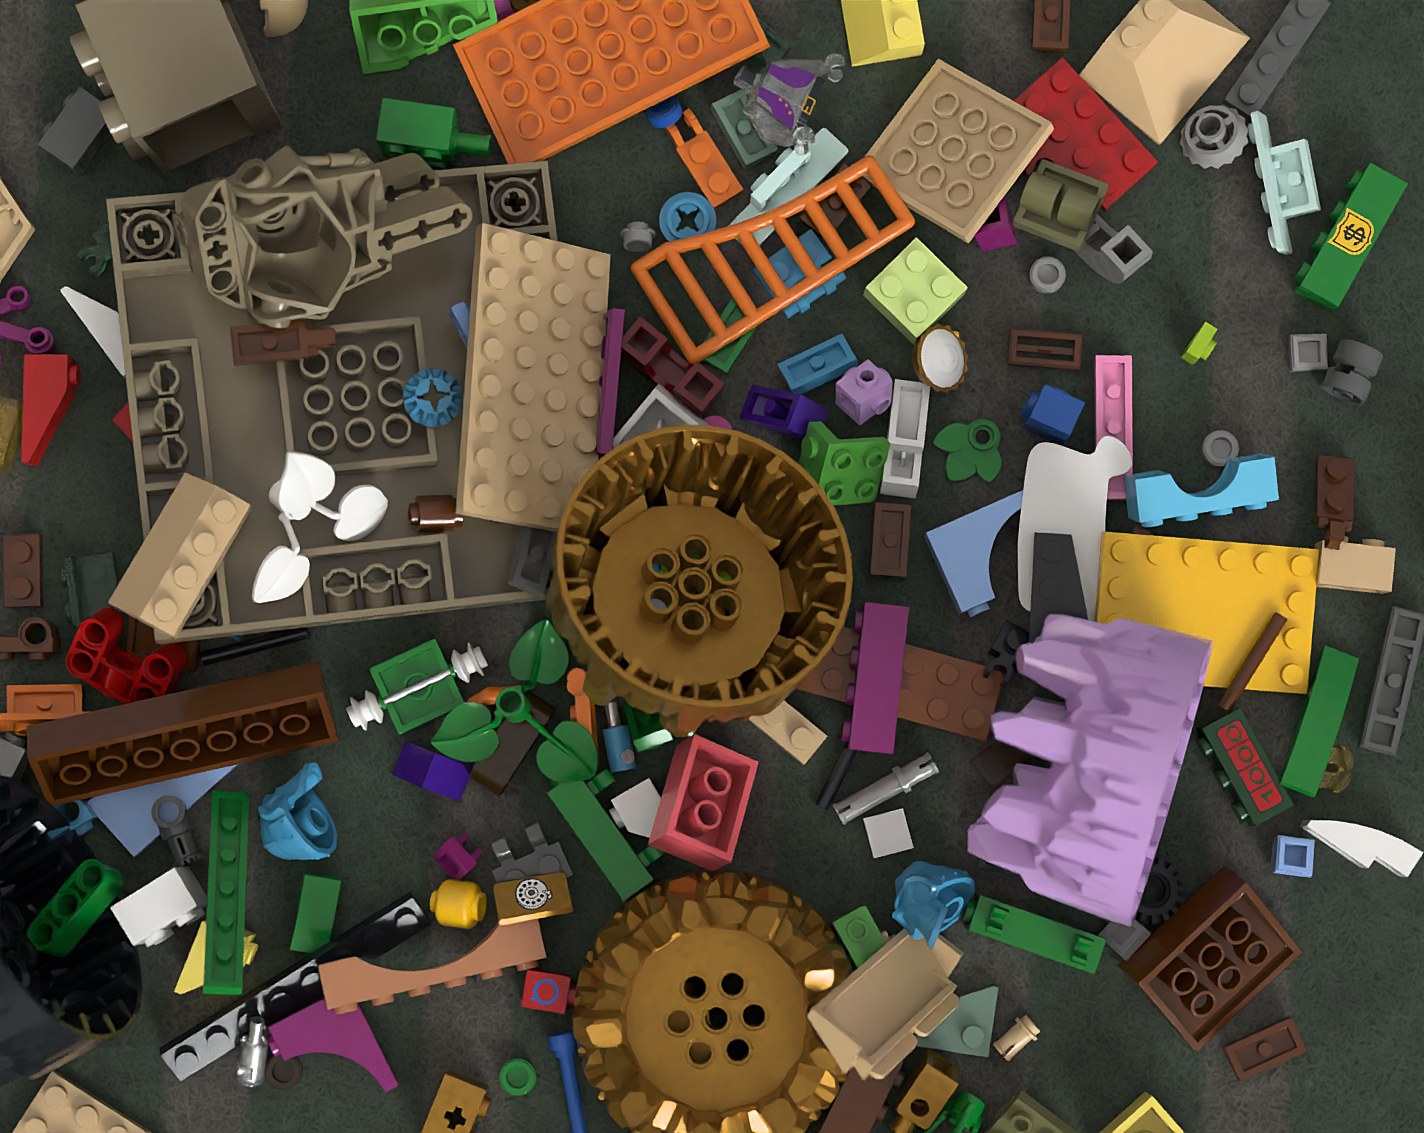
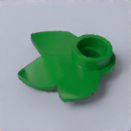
M978 419L970 423L969 426L961 423L950 424L942 429L933 441V445L949 453L946 473L950 481L965 480L977 472L984 481L990 483L1001 469L1002 459L997 449L1001 435L996 424L990 420ZM979 431L986 432L989 436L988 442L985 444L978 443L975 438L976 433Z

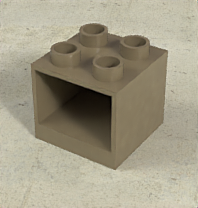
M86 0L75 5L86 30L70 36L71 44L85 73L89 78L95 77L104 96L108 97L114 94V96L98 102V105L117 144L123 142L133 161L149 156L165 174L281 123L228 0Z

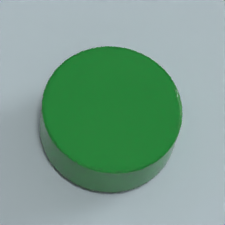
M519 1057L507 1061L499 1074L502 1088L507 1093L515 1096L528 1093L535 1085L537 1078L536 1069L533 1064L527 1059Z

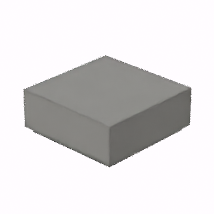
M1293 334L1288 336L1290 372L1326 371L1328 369L1326 334Z
M1134 919L1130 927L1111 921L1098 936L1106 939L1105 943L1127 961L1151 933Z

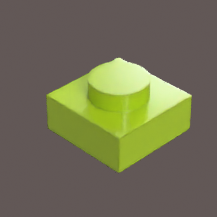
M1207 322L1202 324L1181 358L1192 365L1200 357L1206 360L1217 344L1212 338L1218 329Z

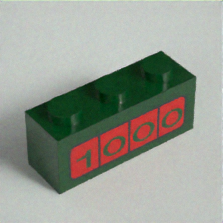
M1241 708L1233 709L1230 713L1227 712L1196 729L1200 736L1196 738V743L1204 757L1208 758L1211 756L1217 767L1213 771L1214 776L1223 790L1229 789L1235 802L1231 803V807L1241 823L1246 821L1248 826H1257L1294 806L1284 786L1279 785L1280 779Z

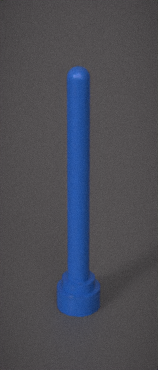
M569 1030L550 1034L547 1036L549 1051H553L554 1057L559 1059L572 1133H587L573 1055L576 1054L575 1047L577 1046L574 1032Z

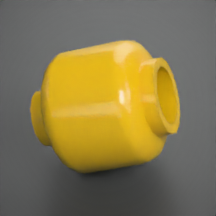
M448 879L442 882L438 890L433 891L430 898V910L435 912V917L442 926L471 929L478 921H482L485 917L487 896L475 882Z

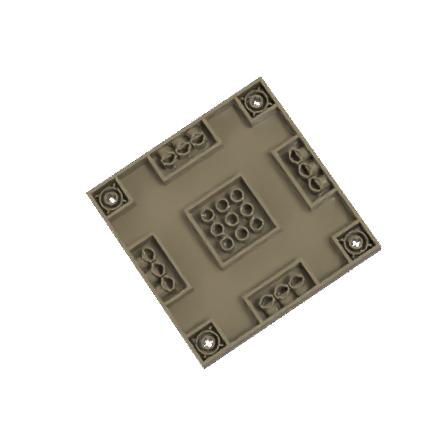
M548 161L435 170L439 177L438 187L446 186L451 188L470 207L472 212L470 224L459 233L392 254L391 271L382 274L377 279H371L350 291L343 292L334 310L329 311L325 319L297 318L291 320L315 322V330L334 328L336 347L318 349V356L309 357V359L234 366L230 327L263 323L255 320L247 308L238 309L213 296L195 275L191 255L187 248L179 241L172 218L173 214L183 212L181 204L185 192L106 199L144 541L184 473L214 484L251 505V512L201 595V603L196 604V610L191 612L176 640L154 629L155 642L157 644L547 600L554 573L552 568L545 592L539 596L506 583L521 525L504 522L494 523L488 519L463 515L462 527H454L453 531L417 532L416 525L409 524L408 506L409 503H415L416 496L451 494L453 498H457L467 349L449 316V311L452 306L463 301L466 305L471 302L476 226L485 223L558 241ZM510 199H514L515 204L520 206L518 212H513L512 207L507 206ZM296 204L293 205V212H294V213H295V209H296ZM259 225L256 226L257 230L263 232H272L283 228V226H281L277 229L267 230L261 228ZM150 231L155 238L159 239H154L155 244L146 245L145 240L139 238H145L144 233ZM429 367L445 370L452 377L456 378L463 393L462 405L457 416L449 423L439 427H428L414 421L407 413L403 402V393L407 382L415 373ZM430 383L428 394L422 395L421 398L417 399L430 401L434 412H436L438 400L449 395L437 393L433 383ZM287 452H299L315 456L326 462L333 469L335 483L331 493L324 499L316 501L331 511L339 512V504L343 496L358 485H373L384 494L388 500V507L382 521L370 534L359 540L345 541L338 538L334 534V526L337 519H331L311 508L305 518L301 520L291 519L290 523L300 545L298 554L304 555L309 560L308 576L303 585L288 597L263 603H257L252 600L253 585L258 570L266 556L278 546H286L291 550V542L284 524L278 519L281 511L269 500L271 487L282 478Z

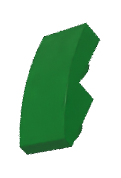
M304 872L297 901V914L289 943L290 950L312 953L330 941L341 877Z

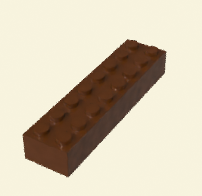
M315 661L27 726V758L46 801L55 806L330 744L339 740L334 707L320 663Z

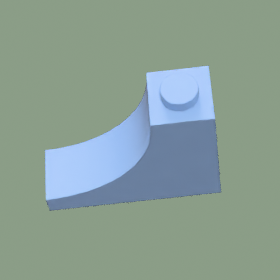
M1023 490L925 533V541L959 615L968 612L969 617H973L990 609L987 602L995 598L989 576V559L992 545L1003 524L1013 514L1021 510Z

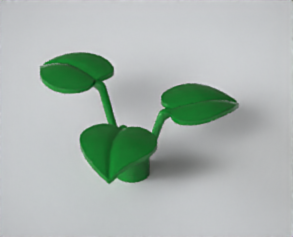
M542 620L531 627L519 639L510 655L509 668L512 676L518 681H529V683L523 686L516 685L515 688L508 687L499 692L496 698L497 710L494 711V721H492L490 710L480 703L465 702L456 706L446 716L440 729L431 740V744L438 751L449 758L462 762L485 760L499 746V736L494 728L500 725L502 717L514 723L526 720L548 739L539 746L537 751L538 767L547 778L556 782L569 783L588 780L595 776L598 767V752L591 734L582 725L572 721L559 723L553 734H551L530 715L531 703L523 694L533 689L536 682L542 685H552L558 682L568 670L570 661L568 649L548 620Z

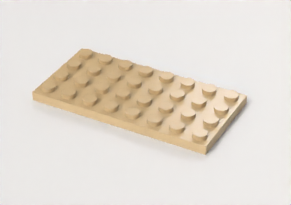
M485 223L476 226L456 514L558 532L568 500L583 476L599 460V455H596L595 448L597 446L602 388L599 386V378L603 376L604 369L601 349L603 336H606L607 321L603 320V315L607 312L610 254Z

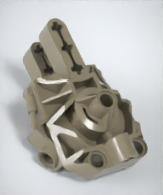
M285 146L265 162L261 159L249 160L242 164L236 173L230 177L214 178L211 181L189 188L182 198L181 206L183 212L173 214L172 218L179 241L187 248L191 255L195 275L213 296L238 309L247 308L259 323L275 328H286L291 320L297 318L325 319L329 311L334 310L343 292L350 291L371 279H377L382 274L391 271L392 254L463 231L470 224L472 212L470 207L451 188L446 186L438 187V174L418 154H404L375 164L364 151L357 148L352 149L349 153H327L325 156H298L290 147ZM294 204H296L295 213L293 212ZM259 225L261 228L267 230L277 229L281 226H283V228L272 232H263L257 230L256 226Z

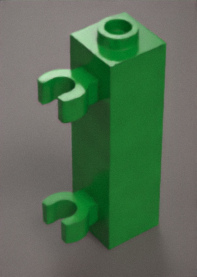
M605 769L587 783L585 780L569 783L552 780L550 784L553 789L547 792V794L623 901L654 880V877L646 867L666 852L649 846L637 855L595 796L616 781L608 769Z
M977 894L975 901L969 899L968 906L962 917V920L967 921L965 928L967 930L1092 974L1096 972L1106 939L979 894Z

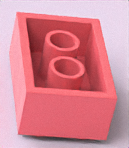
M696 734L676 745L648 845L711 872L731 863L758 761Z

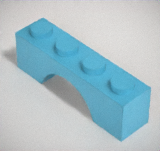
M1263 453L1228 458L1219 479L1209 488L1196 493H1185L1176 485L1169 473L1160 470L1124 475L1128 518L1141 523L1142 527L1159 526L1163 524V519L1176 517V521L1195 520L1198 518L1197 513L1209 511L1211 515H1226L1232 513L1233 507L1245 506L1246 510L1262 509L1267 507L1266 502L1279 500L1275 457Z

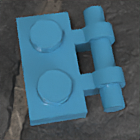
M812 229L798 238L818 270L831 261L832 257ZM784 247L768 258L787 289L806 278L787 247ZM755 267L752 271L771 299L775 298L759 270ZM842 271L781 310V312L787 319L797 312L800 314L804 313L810 308L809 304L823 294L828 296L837 290L836 285L846 279L845 274Z

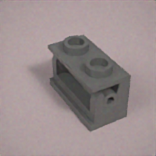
M79 87L76 93H71L66 97L61 106L62 112L54 122L51 121L44 127L40 135L41 140L38 143L46 153L51 154L52 157L79 176L83 174L111 136L98 105V102L101 101L81 87Z

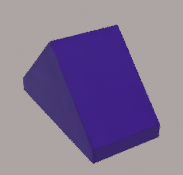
M405 741L392 775L421 788L460 801L473 767Z

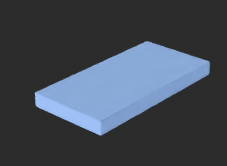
M237 765L95 796L87 803L92 806L99 819L133 857H137L160 836L159 829L151 813L152 806L157 799L167 795L175 796L183 801L188 811ZM172 801L163 803L159 808V817L166 823L175 821L179 816V807Z

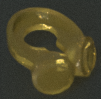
M1345 745L1332 749L1328 763L1335 764L1337 770L1334 773L1324 772L1319 788H1330L1334 793H1339L1349 785L1352 779L1349 770L1353 767L1354 761L1350 750Z

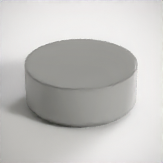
M1049 256L1036 260L1029 271L1030 284L1036 291L1044 294L1057 291L1064 283L1066 277L1063 264L1058 259Z
M1224 430L1214 431L1202 443V456L1208 464L1214 467H1225L1228 458L1238 456V441L1230 432Z

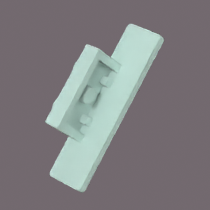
M1259 111L1251 112L1252 123L1248 124V133L1252 144L1257 145L1259 157L1255 158L1254 163L1256 173L1259 179L1263 178L1265 192L1261 193L1264 211L1270 213L1272 227L1268 228L1269 241L1272 248L1277 249V252L1284 255L1291 254L1293 251L1286 219L1321 210L1308 141L1302 139L1272 147L1266 115Z
M822 128L805 146L800 143L794 150L790 147L787 148L775 162L778 167L769 176L763 173L750 188L753 191L750 204L729 226L768 212L813 189L848 154V148L826 128ZM771 225L753 232L752 235L758 244L761 245L775 229Z

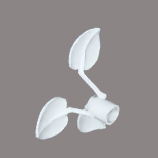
M287 452L282 478L271 487L269 500L281 511L278 519L284 524L291 542V550L286 546H278L266 556L258 570L253 585L252 600L257 603H263L288 597L303 585L308 576L309 560L304 555L298 554L300 545L290 523L291 519L301 520L313 508L331 519H337L334 526V534L338 538L345 541L359 540L370 534L382 521L388 507V500L384 494L373 485H358L343 496L339 504V512L331 511L316 501L324 499L331 493L335 483L333 469L326 462L315 456L299 452Z

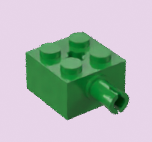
M383 98L376 141L385 158L392 159L404 154L415 153L433 170H445L446 166L455 167L458 153L489 158L492 136L461 132V123L455 108Z

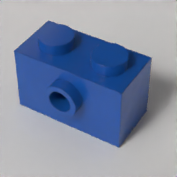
M1045 384L1039 393L1033 391L1028 397L1020 414L1021 417L1026 418L1022 428L1062 445L1071 435L1085 402L1070 396L1069 393L1060 388Z

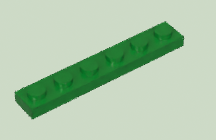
M212 791L203 994L242 995L249 792Z

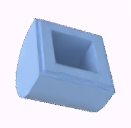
M1281 835L1276 836L1271 855L1272 873L1310 878L1313 872L1315 840Z

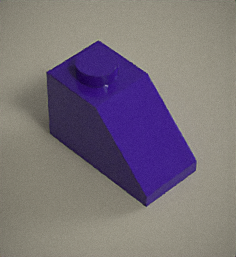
M751 385L739 418L793 439L803 440L808 423L819 421L824 423L828 409L801 394Z

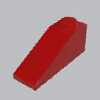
M24 354L21 462L28 466H38L75 396V386H80L81 384L80 365H76V360L69 355Z

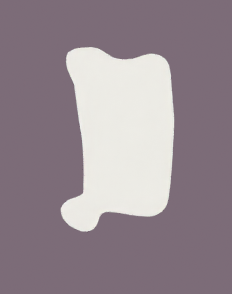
M1103 437L1092 454H1084L1048 442L1039 443L1031 450L1026 467L1018 534L1019 600L1027 611L1031 610L1034 534H1072L1088 620L1094 621L1101 534L1105 532L1108 482L1111 477L1126 473L1132 466L1130 452L1115 437Z

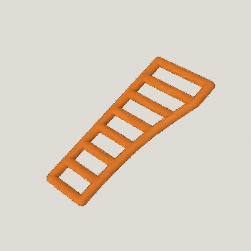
M868 155L806 193L768 212L734 225L663 243L632 263L630 269L688 362L695 364L696 361L698 363L906 232L914 226L915 219L876 159ZM865 173H868L897 218L896 221L880 231L849 185ZM835 192L838 193L867 238L850 250H848L818 204L819 201ZM804 209L836 256V259L819 270L786 221V218ZM772 225L806 278L787 289L752 235L753 232ZM738 238L775 295V298L757 308L716 244ZM702 248L745 317L726 328L679 253ZM665 259L714 334L712 338L697 347L648 272L649 269Z

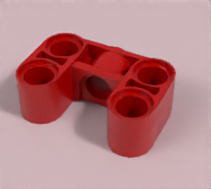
M102 607L80 624L66 657V667L75 678L81 679L101 690L105 695L117 699L124 704L155 698L149 689L154 692L156 697L175 692L187 664L186 652L178 643L161 644L142 660L117 646L123 631L124 622L120 613L115 609ZM98 625L103 628L104 632L99 629ZM161 659L167 663L168 667L162 663Z

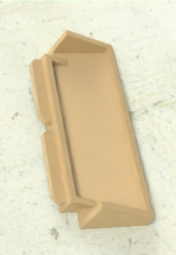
M904 928L810 1010L807 1016L844 1074L854 1066L863 1080L869 1074L876 1079L884 1078L917 1045L918 1041L913 1035L914 1032L922 1037L928 1036L958 1007L960 999L953 993L957 985L949 980L948 977L964 952L940 934L932 949L927 946L924 938L912 939Z

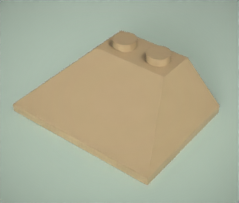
M1139 0L1105 40L1079 76L1097 95L1160 145L1249 41L1250 37L1204 0Z

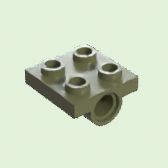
M1041 159L1036 172H1032L1026 183L1020 207L1013 220V227L1080 252L1108 192L1109 184Z
M1021 1090L1016 1097L1012 1095L1006 1100L995 1115L992 1123L983 1133L1079 1132Z

